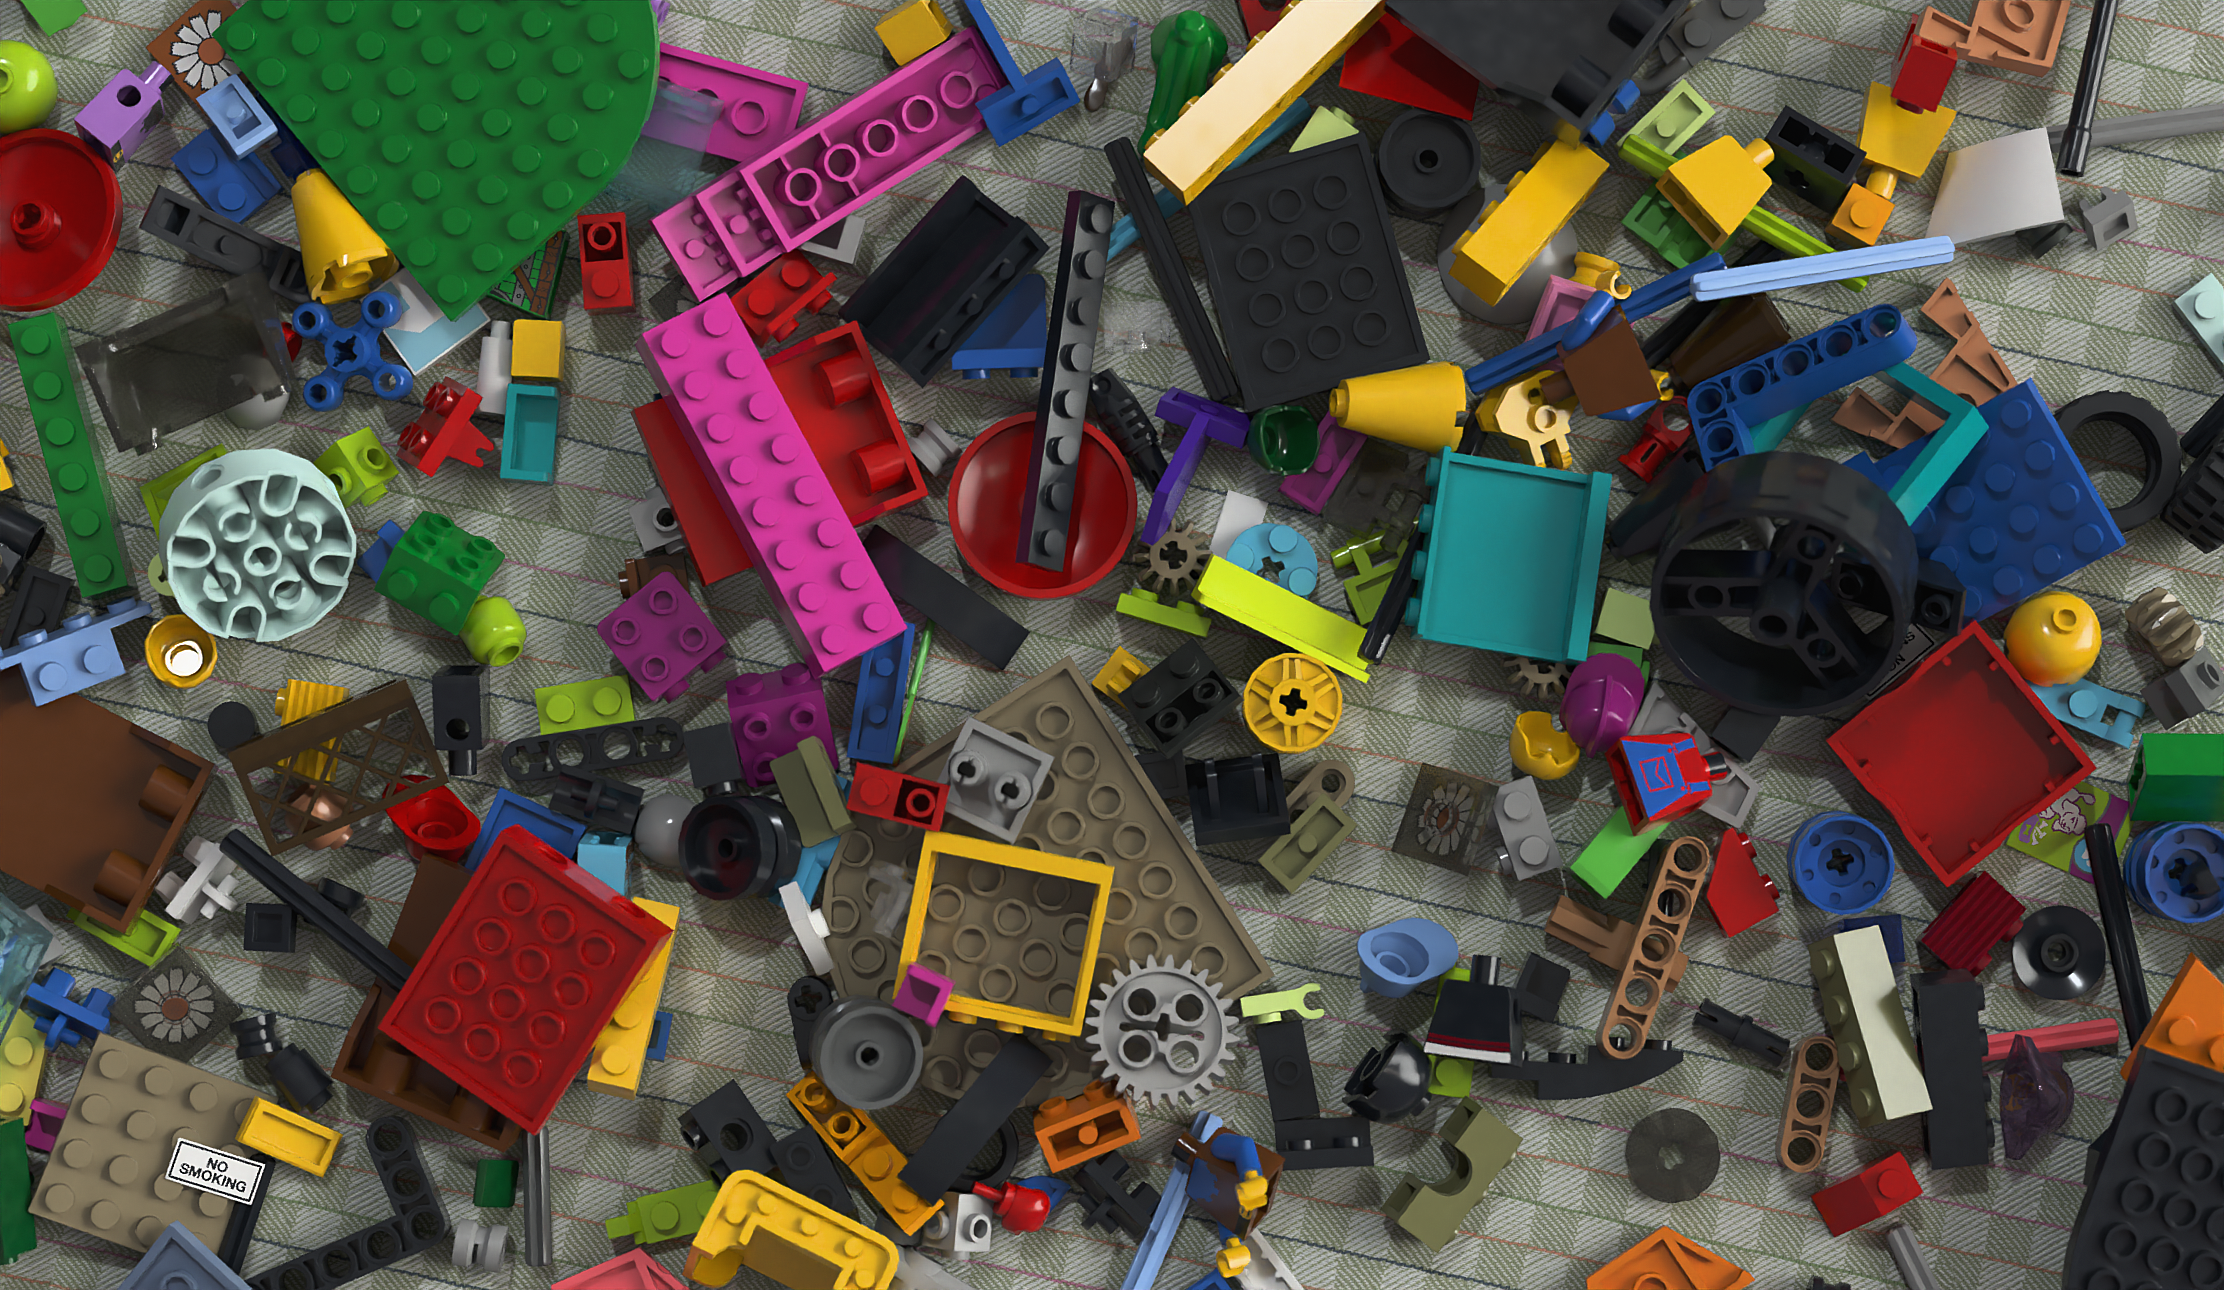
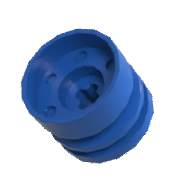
M1841 810L1820 812L1802 822L1792 835L1786 854L1788 876L1797 891L1821 910L1839 915L1861 913L1878 903L1890 888L1895 870L1893 850L1884 833L1861 816ZM1834 849L1849 857L1848 860L1842 862L1843 871L1839 873L1831 866L1826 867V862L1832 859L1831 851Z
M2181 821L2158 822L2143 829L2129 844L2123 860V882L2131 900L2147 914L2164 920L2182 923L2207 922L2224 913V834L2220 830L2204 824ZM2202 858L2221 891L2204 900H2193L2185 894L2194 887V884L2180 887L2179 883L2182 872L2177 873L2176 879L2169 878L2168 870L2175 868V863L2181 864L2184 870L2191 863Z

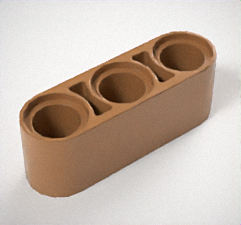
M1809 1035L1802 1038L1796 1044L1792 1055L1775 1143V1154L1778 1161L1785 1168L1795 1172L1814 1170L1820 1164L1824 1154L1840 1071L1836 1044L1832 1039L1825 1036ZM1820 1043L1828 1051V1062L1822 1069L1812 1070L1807 1065L1805 1054L1811 1045ZM1807 1090L1814 1091L1820 1100L1818 1111L1810 1117L1802 1116L1796 1107L1798 1096ZM1804 1137L1810 1144L1811 1153L1805 1162L1795 1164L1789 1159L1787 1148L1793 1139Z

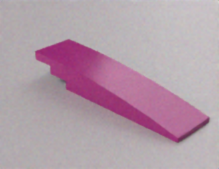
M970 25L775 141L647 221L695 302H700L735 279L747 276L778 255L790 252L985 129L987 126L975 103L1008 84L974 25Z

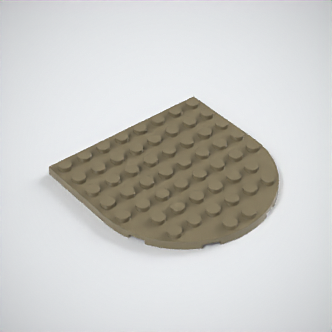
M1070 655L1064 657L973 716V718L1054 756L1055 759L1014 843L946 811L944 812L940 831L1115 866L1085 1019L1098 1017V1015L1088 1009L1091 1000L1105 1001L1097 992L1100 983L1114 988L1110 978L1114 969L1127 977L1128 962L1133 959L1141 970L1145 969L1148 955H1153L1157 967H1163L1168 955H1172L1174 968L1181 969L1188 959L1192 960L1190 974L1195 977L1202 970H1209L1204 983L1208 987L1219 982L1223 984L1219 994L1216 996L1218 1000L1232 999L1235 1001L1275 975ZM965 722L910 756L892 771L937 782ZM854 812L853 816L858 827L840 836L841 839L827 872L822 901V914L830 932L829 936L824 937V941L835 967L830 969V974L840 999L855 994L876 996L892 1005L894 1002L892 997L927 829ZM939 852L917 963L955 980L956 984L951 992L953 994L1070 1017L1096 883ZM1133 997L1128 1000V1006L1134 1014L1146 1016L1152 1013V1006L1145 998ZM1184 1002L1175 1006L1176 1013L1182 1020L1193 1022L1199 1019V1012L1193 1004ZM896 1008L909 1020L920 1037L924 1054L921 1074L917 1081L929 1089L958 1100L962 1098L1015 1034L996 1029V1020L977 1016L976 1024L948 1019L949 1010H943L937 1025L931 1027L925 1024L926 1021ZM1127 1024L1119 1026L1120 1030L1124 1032L1141 1030L1129 1027ZM1157 1024L1154 1031L1158 1034V1040L1166 1041L1169 1034L1165 1032V1025ZM1024 1026L1023 1034L1021 1035L1053 1060V1063L1021 1100L1017 1108L1041 1105L1046 1100L1057 1096H1064L1066 1100L1083 1094L1085 1086L1099 1080L1106 1069L1105 1065L1090 1066L1089 1064L1091 1057L1098 1052V1049L1084 1047L1085 1039L1096 1034V1032L1083 1027L1081 1036L1071 1035L1070 1043L1044 1039L1042 1038L1043 1029ZM1129 1043L1123 1047L1124 1055L1132 1062L1138 1063L1147 1057L1145 1048L1140 1044Z

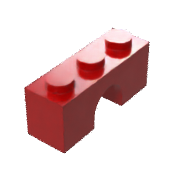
M1912 13L1891 63L1890 96L1897 99L1896 104L1899 107L1912 113L1923 114L1924 109L1936 113L1957 62V50L1913 34L1919 15Z

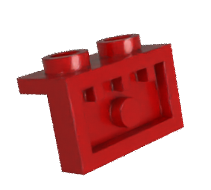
M794 248L790 252L784 253L731 297L730 301L749 336L762 349L773 339L780 344L792 335L800 326L796 320L807 310L812 316L822 310L833 299L829 291L838 278L832 272L823 277L797 248Z

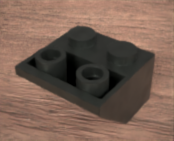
M1193 638L1117 695L1139 727L1161 754L1168 759L1244 701L1238 691Z

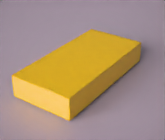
M255 1095L235 1139L238 1142L323 1178L343 1134Z

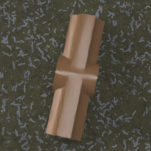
M1560 895L1551 910L1543 931L1570 946H1575L1587 952V957L1618 972L1634 925L1608 913L1606 916L1570 898ZM1646 936L1641 945L1642 954L1650 961H1658L1663 954V944ZM1679 950L1664 988L1669 993L1674 992L1690 958Z

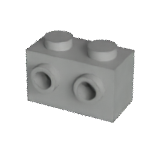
M1532 775L1483 792L1486 802L1481 804L1480 809L1483 812L1482 816L1488 830L1496 828L1502 846L1495 848L1504 875L1512 873L1515 882L1563 866Z

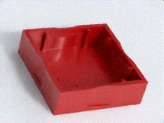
M1974 618L1962 626L1960 635L1949 636L1825 736V740L1868 793L1873 795L1901 829L1905 838L1947 888L2001 846L2005 838L2026 819L2046 810L2097 769L2090 758L2035 694Z

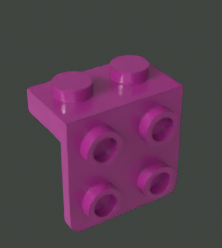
M670 572L660 573L600 621L597 626V632L649 698L657 704L663 699L670 704L683 695L691 687L686 680L700 669L705 674L714 670L727 659L728 656L724 653V650L731 645Z
M793 663L785 666L782 670L763 674L745 673L735 680L725 681L728 709L739 754L747 777L746 783L749 786L761 787L777 783L770 768V762L799 749L797 743L811 736H816L822 740L834 770L837 769L839 761L826 708L822 678L820 677L815 680L807 664Z

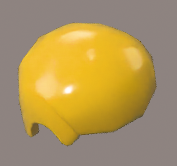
M186 614L166 615L151 626L144 641L145 660L149 670L156 679L173 689L181 688L186 690L197 687L211 677L218 661L216 640L213 634L207 633Z
M1527 711L1516 718L1509 740L1508 751L1513 763L1527 775H1532V777L1542 780H1557L1576 769L1581 748L1571 740L1567 730L1565 732L1555 730L1550 713Z

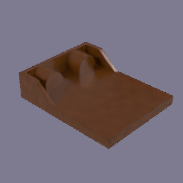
M18 664L0 670V870L130 936L219 767L209 760L75 693L36 707L32 705Z
M429 851L422 856L387 949L412 969H415L475 871ZM376 976L366 999L345 1037L330 1077L505 1153L518 1140L522 1131L521 1126L378 1029L379 1024L395 1001L398 993Z

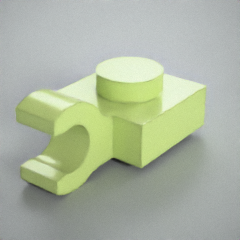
M1306 983L1292 990L1240 997L1242 1016H1252L1253 1024L1280 1021L1282 1020L1280 1011L1294 1009L1307 1019L1320 1018L1324 1015V1009L1309 1010L1303 1003L1304 996L1308 992L1321 990L1320 984Z

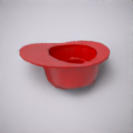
M422 775L401 776L417 784L430 779V777ZM397 782L393 794L409 787ZM390 783L386 785L382 793V798L385 797ZM445 785L385 809L389 818L403 832L407 851L418 861H421L422 856L429 851L457 863L467 846L476 841L481 833L479 819Z

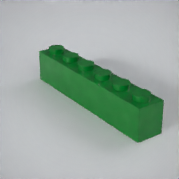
M50 312L8 324L82 598L96 601L139 589L65 319L55 312Z

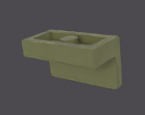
M811 736L798 742L799 749L770 762V768L786 806L795 819L802 844L806 848L814 847L858 827L852 811L846 809L848 801L824 744L816 736Z
M1323 792L1290 826L1291 834L1282 835L1257 862L1289 894L1293 895L1358 825Z

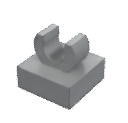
M2106 186L2100 188L2103 202L2094 207H2091L2084 198L2079 201L2087 239L2097 252L2138 229L2134 203L2124 190L2114 195L2110 188Z

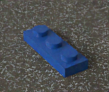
M905 622L907 629L899 636L862 655L846 757L893 764L916 624Z

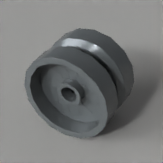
M859 994L838 999L819 1014L810 1030L807 1048L812 1070L823 1085L842 1102L853 1108L876 1110L893 1105L908 1094L921 1074L924 1054L918 1032L903 1014L876 996ZM871 1047L869 1053L862 1052L863 1049Z

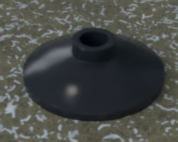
M2053 905L2033 912L2023 921V927L2014 936L2011 955L2015 972L2025 987L2046 999L2068 1000L2084 994L2095 985L2104 970L2107 951L2101 929L2089 915L2070 906ZM2053 943H2058L2062 947V956L2056 961H2052L2047 954L2049 946Z

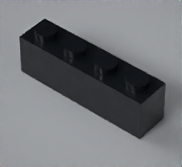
M1967 968L1910 974L1915 1050L1933 1108L1920 1113L1923 1156L1932 1170L1989 1164L1988 1148L1995 1147V1132L1992 1120L1986 1119L1985 1102L1992 1101V1089L1988 1073H1982L1981 1057L1988 1056L1989 1053L1987 1033L1985 1028H1979L1978 1011L1985 1010L1983 985L1981 982H1976Z

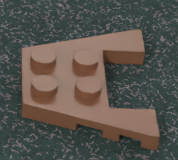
M1973 0L1966 25L1928 5L1920 13L1913 34L1956 49L1957 59L2043 78L2052 68L2071 0Z
M1946 277L1918 311L1919 314L1955 342V345L1929 375V378L1977 407L2018 383L1997 350H1994L1987 340L1972 311L1969 312L1958 295V290L1954 283ZM1858 386L1829 420L1835 426L1896 449L1904 447L1945 423L1944 420L1912 400H1909L1899 414L1894 416Z

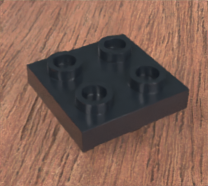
M1261 752L1251 753L1252 756L1218 761H1214V758H1207L1202 763L1185 765L1196 846L1291 834L1278 753L1261 755Z

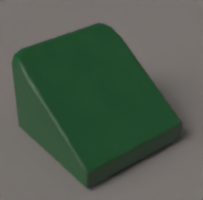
M494 1157L480 1158L477 1163L472 1203H474V1206L513 1207L516 1196L519 1162Z

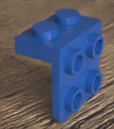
M1026 274L952 356V370L962 371L963 380L991 379V370L1010 369V378L1038 377V369L1044 366L1047 345L1045 280L1041 275Z

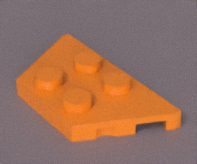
M1665 1225L1660 1226L1585 1277L1586 1290H1741L1755 1281L1750 1273Z

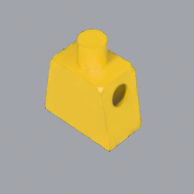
M1872 81L1866 88L1863 96L1855 146L1867 152L1861 166L1871 169L1865 189L1890 201L1898 179L1915 184L1921 178L1955 119L1957 111L1938 105L1936 113L1925 109L1923 114L1912 113L1896 104L1897 99L1890 96L1889 86Z
M1724 135L1672 164L1655 186L1716 252L1772 185L1771 178L1762 169L1774 160V153L1771 147L1760 138H1755L1746 147L1742 148L1732 136Z

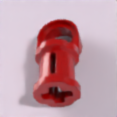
M1673 396L1671 400L1661 402L1641 427L1643 434L1626 455L1620 454L1616 459L1625 469L1646 484L1653 479V473L1668 454H1675L1694 430L1691 417L1688 426L1680 431L1668 429L1663 422V412L1670 405L1678 404L1685 407L1688 411L1687 398L1683 396ZM1652 445L1655 446V449L1645 462H1641L1640 460Z

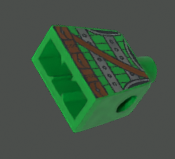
M560 229L485 297L538 320L550 321L571 236L566 230Z

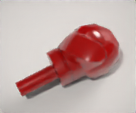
M974 1181L970 1188V1192L995 1201L993 1213L1002 1216V1228L1015 1236L1022 1232L1032 1233L1039 1231L1050 1211L1049 1196L1041 1189H1030L1007 1181L1004 1182L1000 1191L977 1181Z

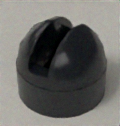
M2202 858L2187 866L2180 876V887L2194 884V887L2185 894L2190 899L2204 900L2221 891Z

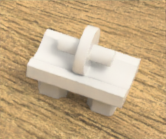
M195 836L183 853V856L197 867L190 878L186 881L176 872L170 871L165 874L155 887V891L168 904L165 911L173 918L181 919L192 925L200 913L212 919L221 906L231 912H234L239 906V903L230 896L240 882L231 875L237 864L220 851V843L216 842L215 844L200 836Z

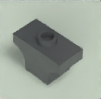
M2206 646L2197 650L2196 654L2186 662L2172 667L2151 680L2140 692L2164 729L2168 730L2183 720L2192 718L2206 710L2224 693V674Z

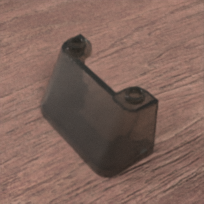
M264 271L243 274L223 283L224 287L215 288L208 291V294L131 327L115 331L114 334L100 339L101 341L95 338L74 347L119 453L135 449L138 457L164 447L161 439L164 436L262 395L266 403L292 392L288 383L295 381L296 375L272 288Z

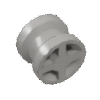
M932 418L924 423V431L920 435L907 439L913 456L935 478L942 472V465L949 458H957L963 452Z

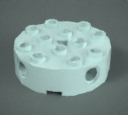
M277 449L236 450L202 464L174 490L159 521V557L181 611L207 633L227 639L230 635L236 638H255L256 642L279 641L313 627L340 602L349 584L347 578L353 568L354 558H356L357 538L333 482L309 460Z

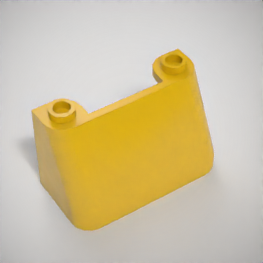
M739 1170L731 1174L722 1185L691 1245L682 1275L703 1286L718 1288L730 1283L740 1265L743 1264L793 1290H887L896 1272L899 1254L894 1243L887 1237L757 1172Z

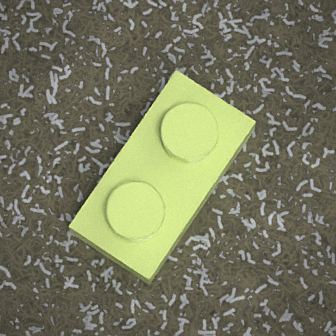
M1682 79L1615 144V147L1619 151L1625 138L1629 134H1635L1672 156L1715 115L1716 111ZM1635 167L1646 179L1651 176Z

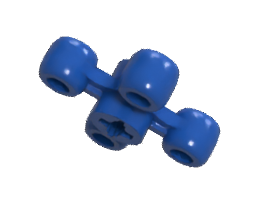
M388 291L369 293L361 304L362 315L360 320L349 328L337 325L334 322L332 312L327 306L319 302H306L295 309L292 315L294 330L305 339H314L321 342L325 346L324 355L328 363L326 369L321 374L311 377L303 388V398L310 409L317 412H330L337 409L343 402L346 382L356 375L368 378L377 396L386 401H399L411 393L413 388L412 374L406 367L400 364H390L380 357V346L377 340L379 334L384 329L394 326L401 318L402 304L395 294ZM381 303H383L385 307V312L382 317L379 315L378 307ZM312 314H314L316 318V323L313 328L310 325V317ZM350 343H356L353 346V352L357 355L356 360H350L353 354L348 348ZM392 375L395 377L396 385L393 390L389 385V380ZM323 386L326 388L327 396L325 400L321 398V389Z

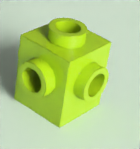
M369 426L336 441L313 462L315 467L333 482L344 509L359 502H362L364 507L376 503L389 493L385 486L399 474L390 456Z

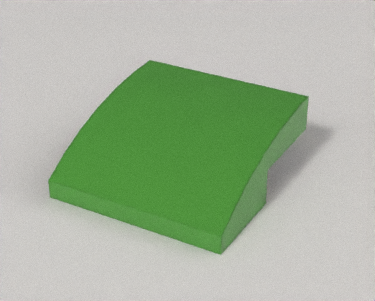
M1679 150L1674 157L1681 160L1688 155ZM1658 179L1654 180L1621 221L1622 226L1676 270L1715 253L1709 244L1657 189L1655 184L1659 181ZM1738 226L1716 253H1720L1723 257L1744 229Z

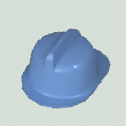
M1413 917L1398 920L1361 934L1356 943L1357 954L1360 958V976L1362 977L1360 983L1361 991L1363 993L1375 991L1382 996L1392 999L1403 998L1413 993L1421 983L1448 972L1454 967L1458 959V945L1452 934L1443 926L1428 919Z

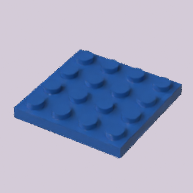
M2031 377L1975 407L1989 425L1988 430L1910 526L1915 538L1917 555L1945 563L1967 589L1962 626L1972 618L1978 623L2118 550L2126 544L2124 537ZM1942 426L1873 463L1888 484L1890 490Z

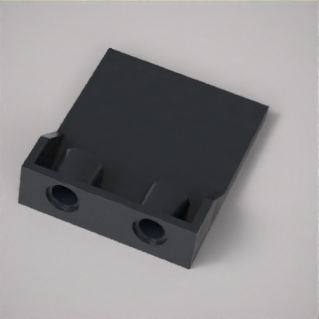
M1387 0L1383 10L1575 150L1686 10L1690 0Z
M1365 132L1220 173L1187 205L1222 323L1232 368L1246 414L1260 411L1268 406L1281 405L1337 389L1343 379L1413 367L1431 360Z

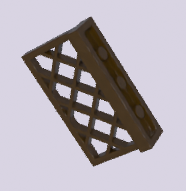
M404 675L227 748L228 757L272 857L449 783ZM405 708H408L415 724L407 743L382 733L388 716ZM380 719L376 731L364 726ZM356 729L373 736L363 762L337 752L345 733ZM418 733L425 750L413 746ZM336 737L332 749L319 745ZM379 739L404 748L394 774L369 764ZM312 748L329 755L319 780L293 770L300 752ZM410 751L429 758L436 776L418 784L400 777ZM291 756L287 768L276 764V762ZM334 757L360 767L350 793L324 783ZM264 767L284 773L274 799L255 792L248 774ZM366 770L392 780L384 798L372 802L356 795ZM290 776L316 786L306 812L280 802ZM397 782L409 787L393 794ZM321 789L347 798L339 817L328 821L311 814ZM259 800L271 805L267 817ZM353 801L364 805L349 812ZM277 807L303 817L296 835L280 842H276L270 828V823ZM308 820L321 824L304 831Z

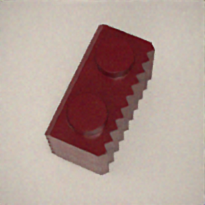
M1985 870L1978 871L1922 933L1917 936L1915 941L1947 970L1967 968L1975 978L1991 962L1992 957L1987 952L1999 939L2007 943L2023 927V921L2019 917L2027 909Z

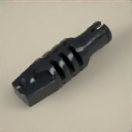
M1108 368L1090 378L1088 392L1099 418L1123 456H1126L1127 459L1132 457L1153 494L1169 465L1155 443L1159 440L1157 437L1159 434L1135 395L1112 368Z

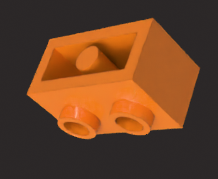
M1116 1079L1103 1083L1100 1080L1093 1081L1084 1087L1083 1094L1067 1100L1064 1096L1053 1097L1043 1102L1038 1110L1033 1111L1035 1134L1052 1173L1141 1139L1138 1116L1133 1105H1131L1127 1091L1125 1090L1117 1097L1114 1095L1118 1083Z

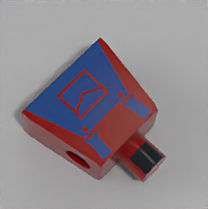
M1689 733L1620 737L1604 753L1633 837L1642 835L1699 809L1712 797L1713 790L1710 782L1725 779L1727 775V766L1723 755L1718 751L1700 755L1695 739Z

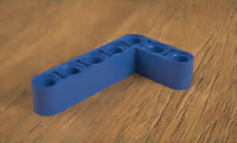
M1884 303L1875 305L1697 384L1689 393L1687 407L1706 471L1708 472L1716 465L1739 456L1756 453L1749 428L1909 358L1916 349L1917 335L1898 308Z

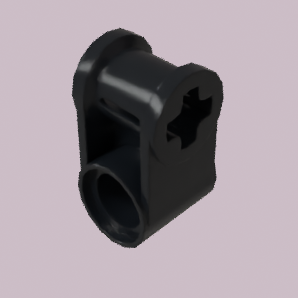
M814 975L803 976L797 979L787 996L788 1008L794 1028L795 1045L802 1070L812 1068L807 1051L810 1030L819 1014L834 1002L828 984L822 978ZM810 985L812 992H821L822 998L816 1002L815 1010H809L806 1003L798 1004L797 997L802 995L803 986Z

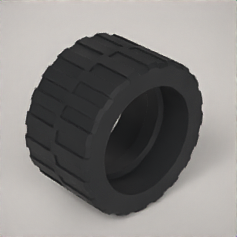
M2109 390L2097 391L2092 395L2086 394L2055 411L2053 416L2067 440L2082 425L2093 421L2105 420L2113 421L2125 427L2139 441L2146 459V479L2137 496L2127 504L2107 509L2121 534L2145 525L2147 521L2156 518L2164 511L2163 508L2173 499L2176 493V486L2181 480V460H2183L2182 449H2180L2177 438L2179 437L2175 428L2171 427L2166 415L2161 410L2158 411L2151 405L2150 401L2143 397H2135L2129 392H2109Z

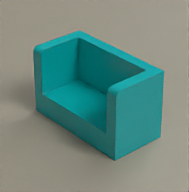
M508 383L500 478L505 482L553 486L561 392L556 387Z

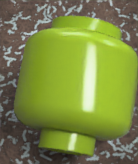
M481 595L478 597L463 629L458 635L476 662L483 665L501 667L514 661L522 653L527 631L509 600L500 596L487 597Z

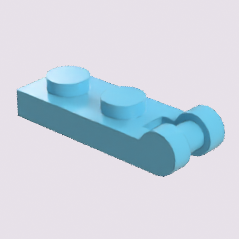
M2023 678L2059 722L2129 750L2134 735L2130 733L2136 719H2142L2147 707L2146 704L2083 678L2075 684L2068 686V683L2053 684L2052 687H2042ZM2106 706L2119 711L2113 726L2100 722Z

